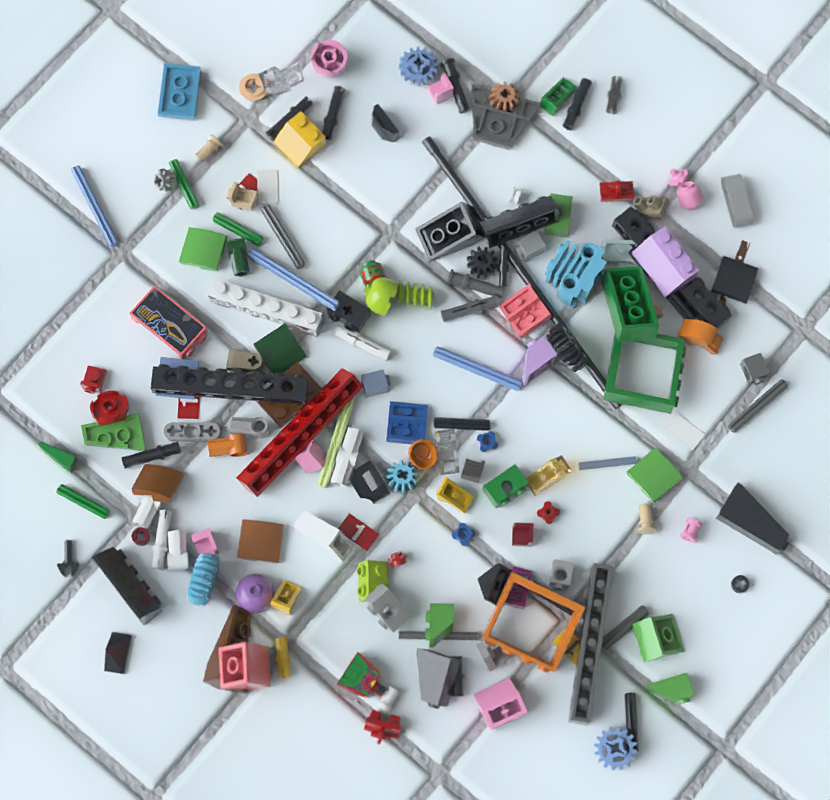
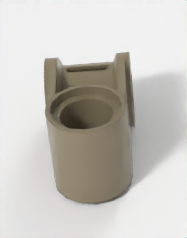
M236 349L229 350L226 370L232 372L244 370L247 373L254 374V372H262L264 369V363L259 354ZM257 360L258 363H256L255 366L252 367L251 363H254V361Z

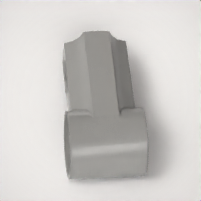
M232 417L230 433L265 438L270 433V427L266 419L262 417ZM259 424L265 425L262 431H256V427Z

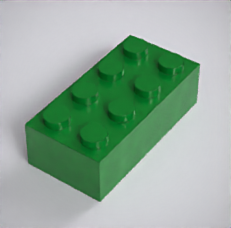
M642 266L605 268L601 283L618 343L655 340L659 329V322Z

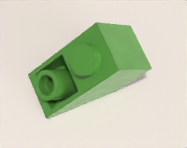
M430 603V610H426L425 622H429V628L425 629V640H429V648L436 646L453 631L454 604Z

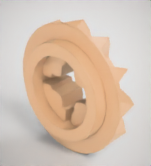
M256 73L244 76L239 84L241 95L246 100L248 99L253 102L261 100L266 96L269 89L265 77ZM255 82L256 87L259 88V89H256L255 92L253 93V92H252V89H250V88L252 87L253 83Z

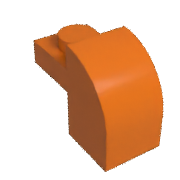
M684 319L677 335L685 339L684 341L689 345L702 346L710 354H717L723 341V337L717 333L716 327L695 319Z

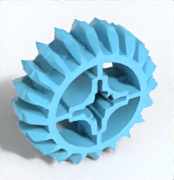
M201 553L195 563L187 594L188 601L193 603V605L205 606L212 595L220 565L219 557L212 553Z

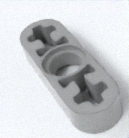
M171 422L164 428L165 437L173 442H208L210 439H219L221 435L220 428L215 423ZM181 427H184V437H181V433H175L174 436L168 433L172 428H175L176 431H182ZM191 427L198 430L197 435L194 437L187 435V430ZM203 427L204 432L210 431V428H214V431H216L217 433H214L213 437H210L209 433H203L204 437H201L200 428Z

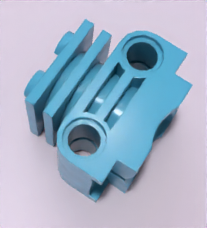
M567 240L565 244L561 243L556 251L558 253L557 256L549 262L545 272L547 276L545 282L549 284L552 277L555 276L552 286L555 288L559 280H561L557 297L564 304L574 308L577 301L585 304L591 288L601 278L607 261L601 259L605 250L593 243L583 244L575 256L577 244L574 243L568 252L571 241Z

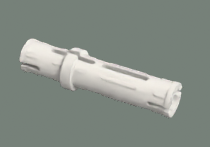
M341 325L338 327L335 334L336 337L384 361L388 359L391 353L390 349L359 335L360 333L357 331L354 333Z
M165 510L159 511L156 543L152 550L154 557L151 568L156 570L158 562V570H164L165 555L168 553L167 541L172 512L168 510L166 518H164Z

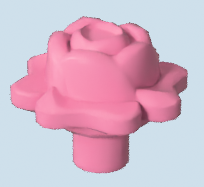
M672 168L669 172L672 175L669 180L670 186H680L686 182L688 170L679 169L677 171L675 168Z

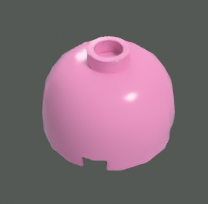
M328 39L326 42H319L314 46L311 53V62L316 73L323 77L331 78L340 75L345 70L348 56L345 47L341 43Z

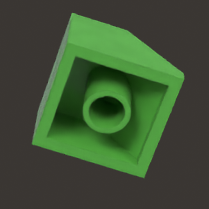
M673 614L650 617L632 624L644 662L685 652Z

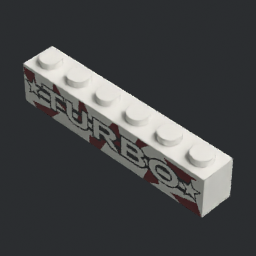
M214 278L208 293L209 302L278 325L285 323L290 329L317 337L323 321L322 313L216 278Z

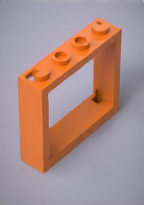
M511 572L481 637L485 639L484 643L495 648L498 645L503 648L502 652L513 656L515 653L521 656V661L529 665L534 662L539 665V670L549 673V671L555 673L585 607ZM514 582L574 611L550 663L490 635Z

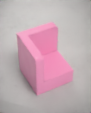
M445 73L441 75V81L428 86V91L436 105L453 97V86Z
M312 440L298 454L295 460L306 473H311L323 468L326 453Z
M209 528L191 535L198 555L203 552L214 555L219 553Z

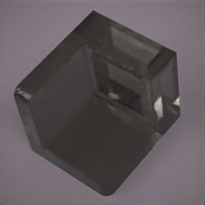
M466 459L461 478L479 484L485 461L482 460L480 463Z

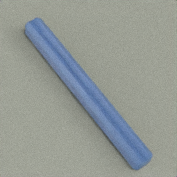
M79 165L73 167L71 171L110 247L116 246L118 240L82 168Z
M436 346L433 356L515 391H519L522 386V381L439 346Z

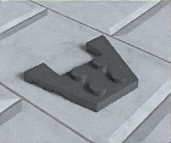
M472 84L474 140L509 150L537 113L541 103L525 99L520 115L484 106L488 88Z

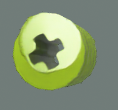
M400 280L395 301L398 298L399 304H402L406 300L407 306L413 301L414 307H417L420 302L422 309L428 304L429 310H432L435 291L433 292L432 286L425 290L424 284L418 289L417 283H414L411 288L408 281L403 286L402 280Z

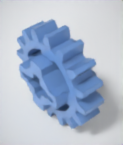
M417 46L415 51L411 47L410 53L404 52V57H400L399 69L401 70L400 75H405V82L411 80V85L417 82V85L420 86L421 82L427 85L428 79L430 81L434 80L433 75L437 76L439 63H436V56L432 57L433 51L427 53L426 47L422 51ZM418 62H419V65H420V71L418 70V67H417V63H418Z
M609 727L608 733L603 730L602 734L604 736L596 737L600 741L599 744H594L599 750L594 752L595 755H600L598 762L604 761L605 768L611 765V770L615 771L616 766L623 770L624 764L630 767L628 761H635L636 759L632 755L633 753H638L637 750H634V746L638 745V743L631 741L634 735L627 736V729L622 733L621 727H617L616 731ZM612 735H619L616 740L610 741L607 739ZM625 740L629 744V752L625 750ZM608 743L611 745H617L619 743L620 745L618 748L621 749V751L624 752V754L620 752H615L613 754V748H611V746L608 745ZM603 745L607 748L608 754L606 757L603 753ZM621 756L625 758L621 762H613L616 757Z

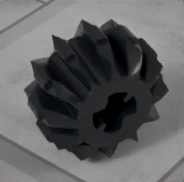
M487 246L484 250L477 247V252L471 250V256H467V261L469 262L467 263V268L471 269L470 274L477 273V278H480V275L483 274L485 279L488 277V273L493 275L494 269L498 267L496 263L498 257L493 256L494 250L488 252Z

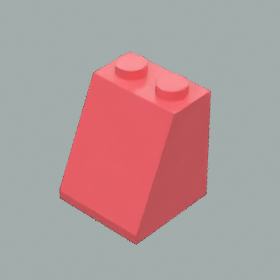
M243 642L219 648L220 686L222 689H263L271 687L269 647Z

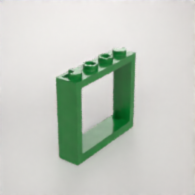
M615 333L603 400L671 414L673 408L677 407L679 397L676 396V393L680 391L682 380H679V374L682 375L684 363H681V360L685 357L687 347H684L685 339L657 333L655 340L634 341L676 350L669 399L615 388L622 342L618 343Z

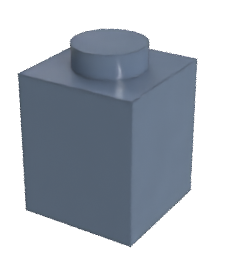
M383 369L361 375L366 398L388 392V386L391 385L389 375H385Z

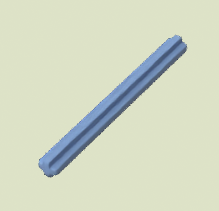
M252 247L247 252L250 259L333 311L339 307L340 303L337 299Z

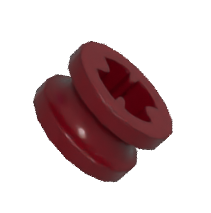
M138 527L132 532L131 537L136 545L144 546L149 542L150 534L145 528ZM140 532L142 534L144 532L145 539L137 541V533Z

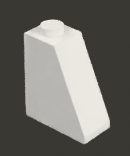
M305 510L297 518L293 526L301 535L341 561L345 559L353 547V544L339 529Z

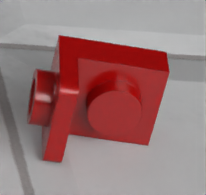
M88 365L84 380L80 382L82 389L90 394H95V392L101 393L107 370Z

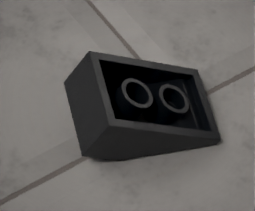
M462 201L415 228L430 262L465 249L485 238L471 206Z

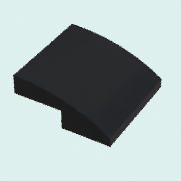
M723 255L711 291L747 304L759 268Z

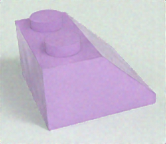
M541 337L539 340L535 338L528 344L529 347L526 350L522 376L523 386L554 365L557 353L544 337Z

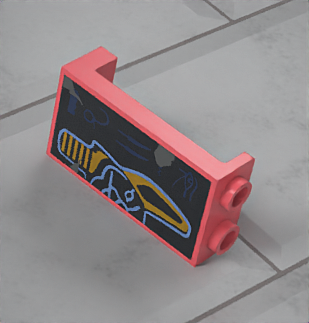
M155 285L129 313L134 322H139L176 352L181 359L189 358L194 353V348L198 343L202 344L208 336L206 326Z

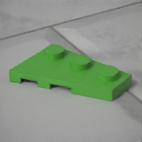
M138 413L127 415L126 420L112 424L98 425L97 422L81 425L84 444L87 446L138 451L146 450Z

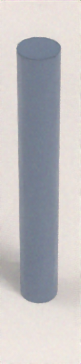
M634 456L579 462L578 466L579 470L631 465L636 464L637 459Z

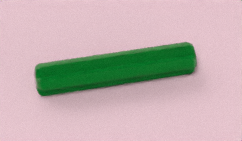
M178 159L171 160L169 166L177 177V183L191 210L198 208L199 202Z
M216 212L213 216V222L241 238H245V240L257 247L262 244L263 237L219 212Z
M60 484L57 488L56 493L103 519H106L110 514L108 508L63 484Z

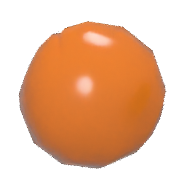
M427 439L414 441L408 450L410 462L418 469L427 470L433 467L438 460L436 446Z

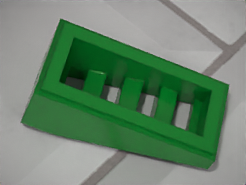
M562 77L541 98L540 107L553 116L577 90V87Z
M42 441L39 442L38 446L43 452L68 472H73L78 462L75 455Z

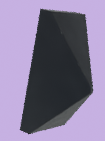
M497 563L477 578L484 600L496 606L510 577L511 569Z
M117 632L111 633L105 648V672L124 675L132 635Z

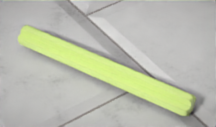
M353 398L340 411L318 480V486L327 488L329 485L338 451L355 400Z

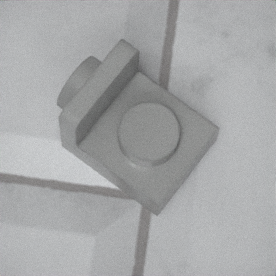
M483 641L476 644L489 671L507 663L500 647L491 649V647L486 648Z

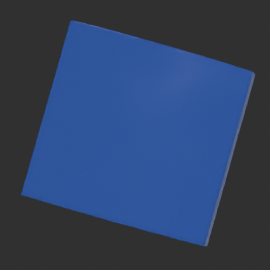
M390 401L386 442L412 444L416 440L425 439L428 405Z

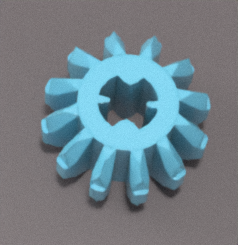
M400 460L399 466L393 462V468L387 469V472L390 474L386 476V480H392L388 484L389 487L396 485L395 492L402 488V493H405L406 487L412 491V485L418 484L416 478H419V473H414L417 467L413 466L410 468V461L403 465V460ZM400 473H401L402 475H405V474H406V479H405V480H404L403 478H400V479H399V474H400Z

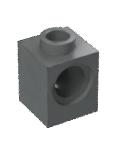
M761 353L744 358L740 363L748 385L763 383L770 374Z

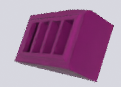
M513 567V573L527 575V579L531 581L533 571ZM514 584L505 605L524 609L529 589ZM513 588L524 590V592L519 593L512 590ZM511 595L522 597V601L512 599Z

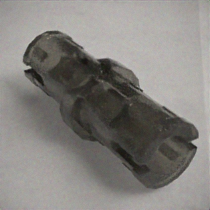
M616 76L611 77L610 91L607 92L608 102L605 110L608 114L611 112V107H613L612 114L617 113L618 101L622 95L620 93L623 82L622 77L618 76L617 83Z

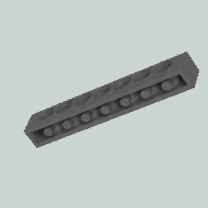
M593 563L591 566L568 717L569 723L588 726L591 722L613 566Z

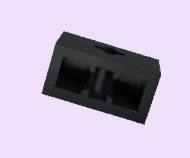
M339 290L334 298L339 301L340 305L335 311L327 307L328 317L334 322L339 321L343 323L346 329L360 333L371 316V309Z

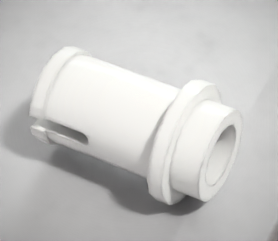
M389 686L381 701L377 702V709L386 714L388 711H391L390 707L397 695H399V692Z

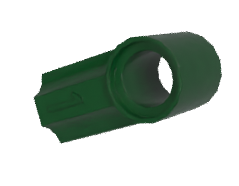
M245 238L226 241L234 276L242 277L250 274Z

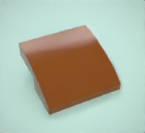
M144 464L131 490L133 495H151L153 501L172 502L184 478V474L168 467Z
M243 519L237 558L279 563L284 524Z

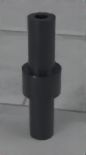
M500 249L498 272L499 286L507 287V272H509L507 249Z

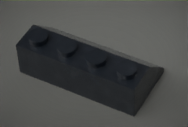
M551 195L548 197L542 196L532 203H523L514 210H505L498 216L485 218L480 222L489 249L559 222L558 206Z
M113 546L92 556V559L143 625L162 612V609L159 607L162 605L161 601L156 595L153 597L150 595L148 590L151 588L144 579L140 582L136 576L139 572L133 564L128 566L125 562L127 557L121 549L117 551Z

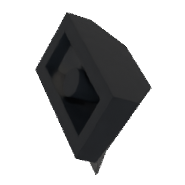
M376 104L372 111L371 126L382 140L393 143L399 139V130L381 106Z
M370 460L353 470L354 474L350 482L360 498L368 499L374 504L390 494L384 480Z

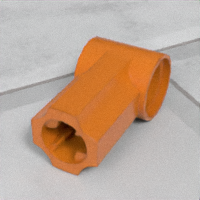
M232 434L228 438L208 440L209 456L230 455L232 457L247 455L246 435Z

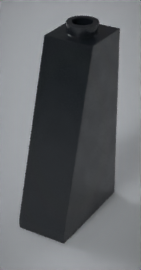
M738 482L726 499L716 519L774 554H778L780 551L784 552L789 544V541H787L789 534Z

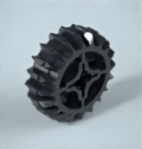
M558 323L549 328L546 332L547 340L564 364L573 372L584 368L588 363V358L566 327Z

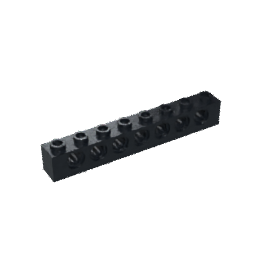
M632 206L615 218L612 227L624 240H632L635 243L630 244L632 248L640 246L644 239L655 233L654 227L650 223H646L641 213L636 209L634 210ZM631 226H637L639 231H634ZM700 277L690 281L688 286L684 285L675 291L698 320L713 325L717 330L732 317L730 309L719 302L717 295L707 289ZM694 294H700L702 299L695 298ZM707 307L713 308L715 313L708 312Z
M159 364L158 366H153L150 389L155 394L306 405L308 378H304L303 375L299 374L289 377L283 373L266 375L265 372L257 371L254 374H250L244 370L227 372L226 369L219 368L216 371H210L205 367L189 369L187 366H177V368H171L169 365ZM170 376L177 377L174 383L167 382ZM190 377H194L197 379L196 382L191 385L187 384L186 382ZM208 379L216 380L212 386L206 385V381ZM233 380L235 385L233 387H226L225 383ZM247 382L254 383V387L251 389H246L244 385ZM267 383H271L274 385V387L271 390H265L263 388L264 385ZM291 385L293 389L290 392H285L283 387Z

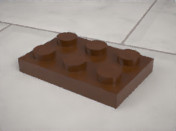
M298 362L284 373L285 376L289 377L299 374L303 375L304 378H308L306 404L322 389ZM271 384L265 390H271L274 387V385ZM291 385L283 387L285 392H290L293 389ZM255 401L279 428L306 406Z

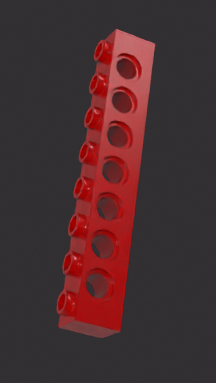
M341 368L236 479L247 491L258 497L364 386L353 373Z

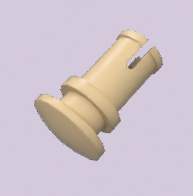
M210 134L211 139H207L205 141L206 144L195 153L201 162H204L214 151L216 152L219 146L221 148L224 147L222 142L213 134Z
M639 505L641 519L639 526L641 528L637 530L638 533L646 535L657 532V528L653 527L655 522L652 520V505Z

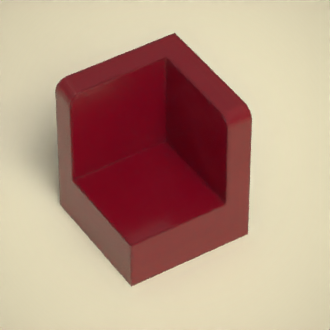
M513 523L512 546H532L534 523Z

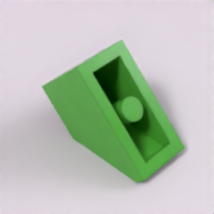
M687 672L650 683L646 686L647 690L671 703L678 702L679 705L690 702V698L695 696Z

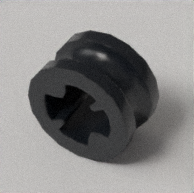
M738 575L731 581V588L736 593H744L749 588V580L744 575ZM737 579H739L740 582H745V584L743 585L744 589L735 586V584L737 583Z

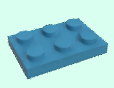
M164 63L158 117L195 120L201 74L200 66Z

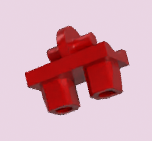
M615 180V182L599 183L601 202L635 199L633 181Z
M373 709L369 717H366L364 730L371 732V737L378 738V745H381L382 740L390 741L391 737L399 739L402 727L400 725V716L390 715L389 721L386 722L381 720L382 712Z

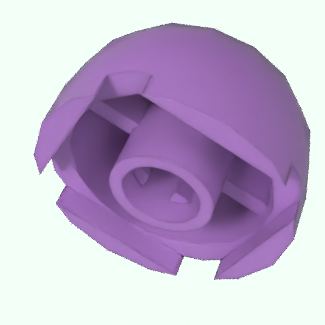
M250 574L240 580L236 587L235 596L238 604L244 610L253 614L262 613L271 607L270 603L275 595V590L272 582L267 577L261 574Z

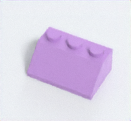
M666 226L649 236L632 252V255L665 298L695 279L699 272V269Z

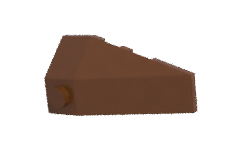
M238 605L232 606L207 662L203 682L216 689L247 694L249 689H222L220 686L219 648L249 642L248 638L251 636L250 613Z

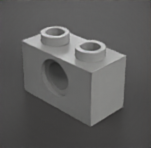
M383 584L378 586L364 599L368 603L366 608L373 616L377 615L379 617L378 623L385 630L388 628L394 633L411 617L391 590ZM389 606L388 611L384 613L385 607Z

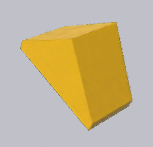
M283 580L271 600V607L290 615L302 587Z

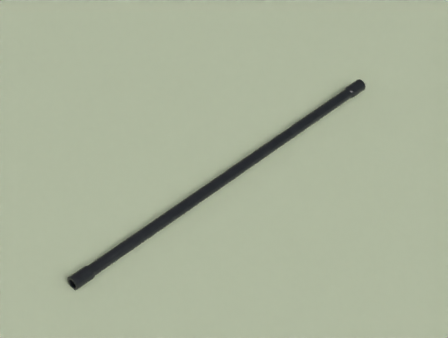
M431 136L425 138L422 144L436 160L465 202L471 206L478 220L482 222L488 216L440 152L439 147ZM506 242L497 245L499 249H507V260L525 285L529 284L552 315L550 319L554 325L560 323L566 327L580 345ZM581 346V349L588 358L585 368L604 393L606 379ZM610 402V404L615 410L623 405L620 403Z

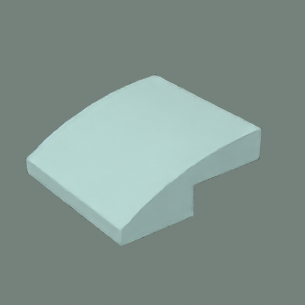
M602 240V249L605 250L602 259L607 261L605 268L638 266L628 254L629 250L632 249L630 244L635 243L632 240Z

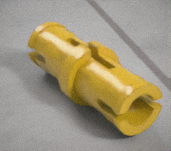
M281 637V640L279 638L275 639L277 651L275 661L278 662L279 679L291 678L289 663L291 655L288 652L287 637Z

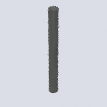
M399 631V639H425V631ZM450 632L442 640H478V632Z

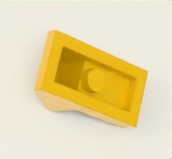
M448 477L444 478L436 493L438 501L448 503L461 513H466L474 496Z

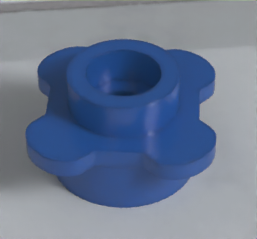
M493 431L477 436L482 452L498 448Z
M465 523L459 524L457 531L452 533V538L457 539L462 546H467L468 541L475 537V531L471 530Z

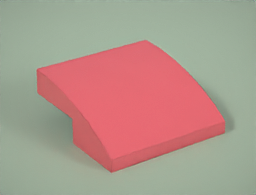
M529 284L498 306L521 339L552 317Z

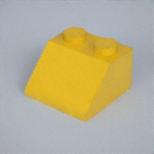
M300 111L285 124L274 140V143L299 168L326 146V137Z

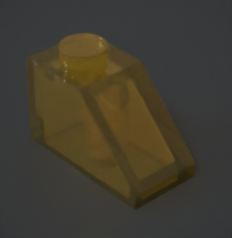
M561 455L546 462L527 477L526 480L528 481L529 488L534 496L561 481L572 470Z

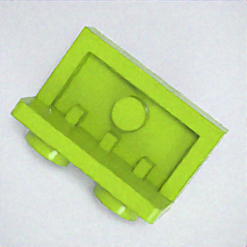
M366 560L358 563L357 594L359 602H364V599L381 584L389 588L388 561Z

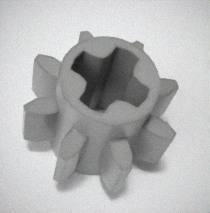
M158 169V174H154V185L159 188V191H171L172 186H176L177 177L171 169Z

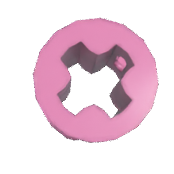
M687 518V524L683 533H680V537L688 542L696 543L697 533L703 524L693 518Z

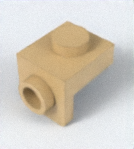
M233 182L232 187L229 188L227 197L233 207L253 211L259 196L257 191L240 188L237 182Z

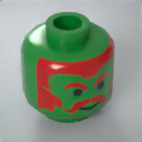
M375 260L364 263L359 272L365 287L367 284L371 285L375 279L387 278L382 264Z

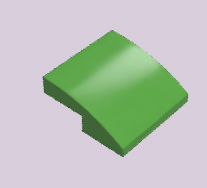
M189 227L179 262L183 265L198 266L204 270L218 271L228 236L209 230Z
M656 448L627 471V476L654 503L683 479L675 467Z

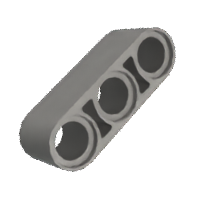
M735 174L722 177L721 187L733 227L753 224V213L742 175Z

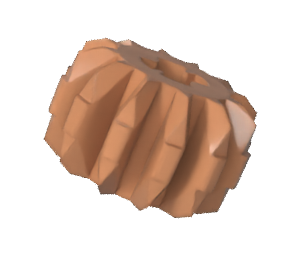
M506 81L503 82V85L497 83L496 88L492 87V94L489 95L491 106H496V109H503L505 112L509 109L512 112L514 107L519 105L518 101L521 97L518 94L519 89L513 88V83L507 85Z

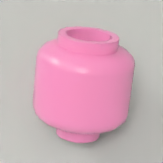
M693 181L682 183L677 190L680 206L688 210L697 209L703 201L700 186Z

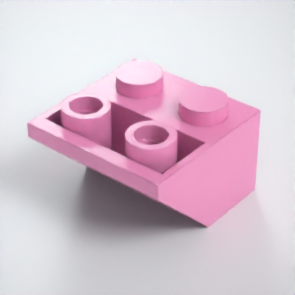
M510 678L473 694L489 731L528 713L519 692Z

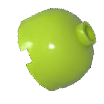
M381 277L375 279L371 285L367 284L363 293L366 295L367 307L375 314L385 316L391 306L390 301L392 297H395L398 282L390 278Z

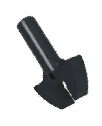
M69 539L64 541V561L57 563V567L64 577H66L65 569L68 567V564L72 568V577L75 576L80 566L78 562L74 563L72 561V540Z

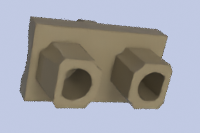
M651 195L648 198L637 196L633 205L641 213L642 217H652L655 220H660L666 213L664 208L670 200L658 198L656 195Z

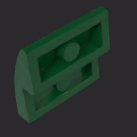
M285 323L253 344L273 375L274 373H284L295 363H299L307 357Z

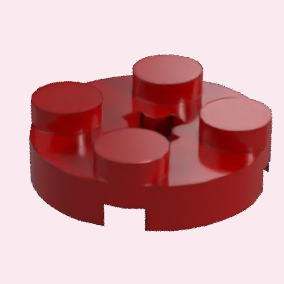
M114 390L105 391L97 395L98 399L94 402L93 400L91 401L90 412L98 425L126 420L127 413L129 412V402L124 394L121 395L118 391Z

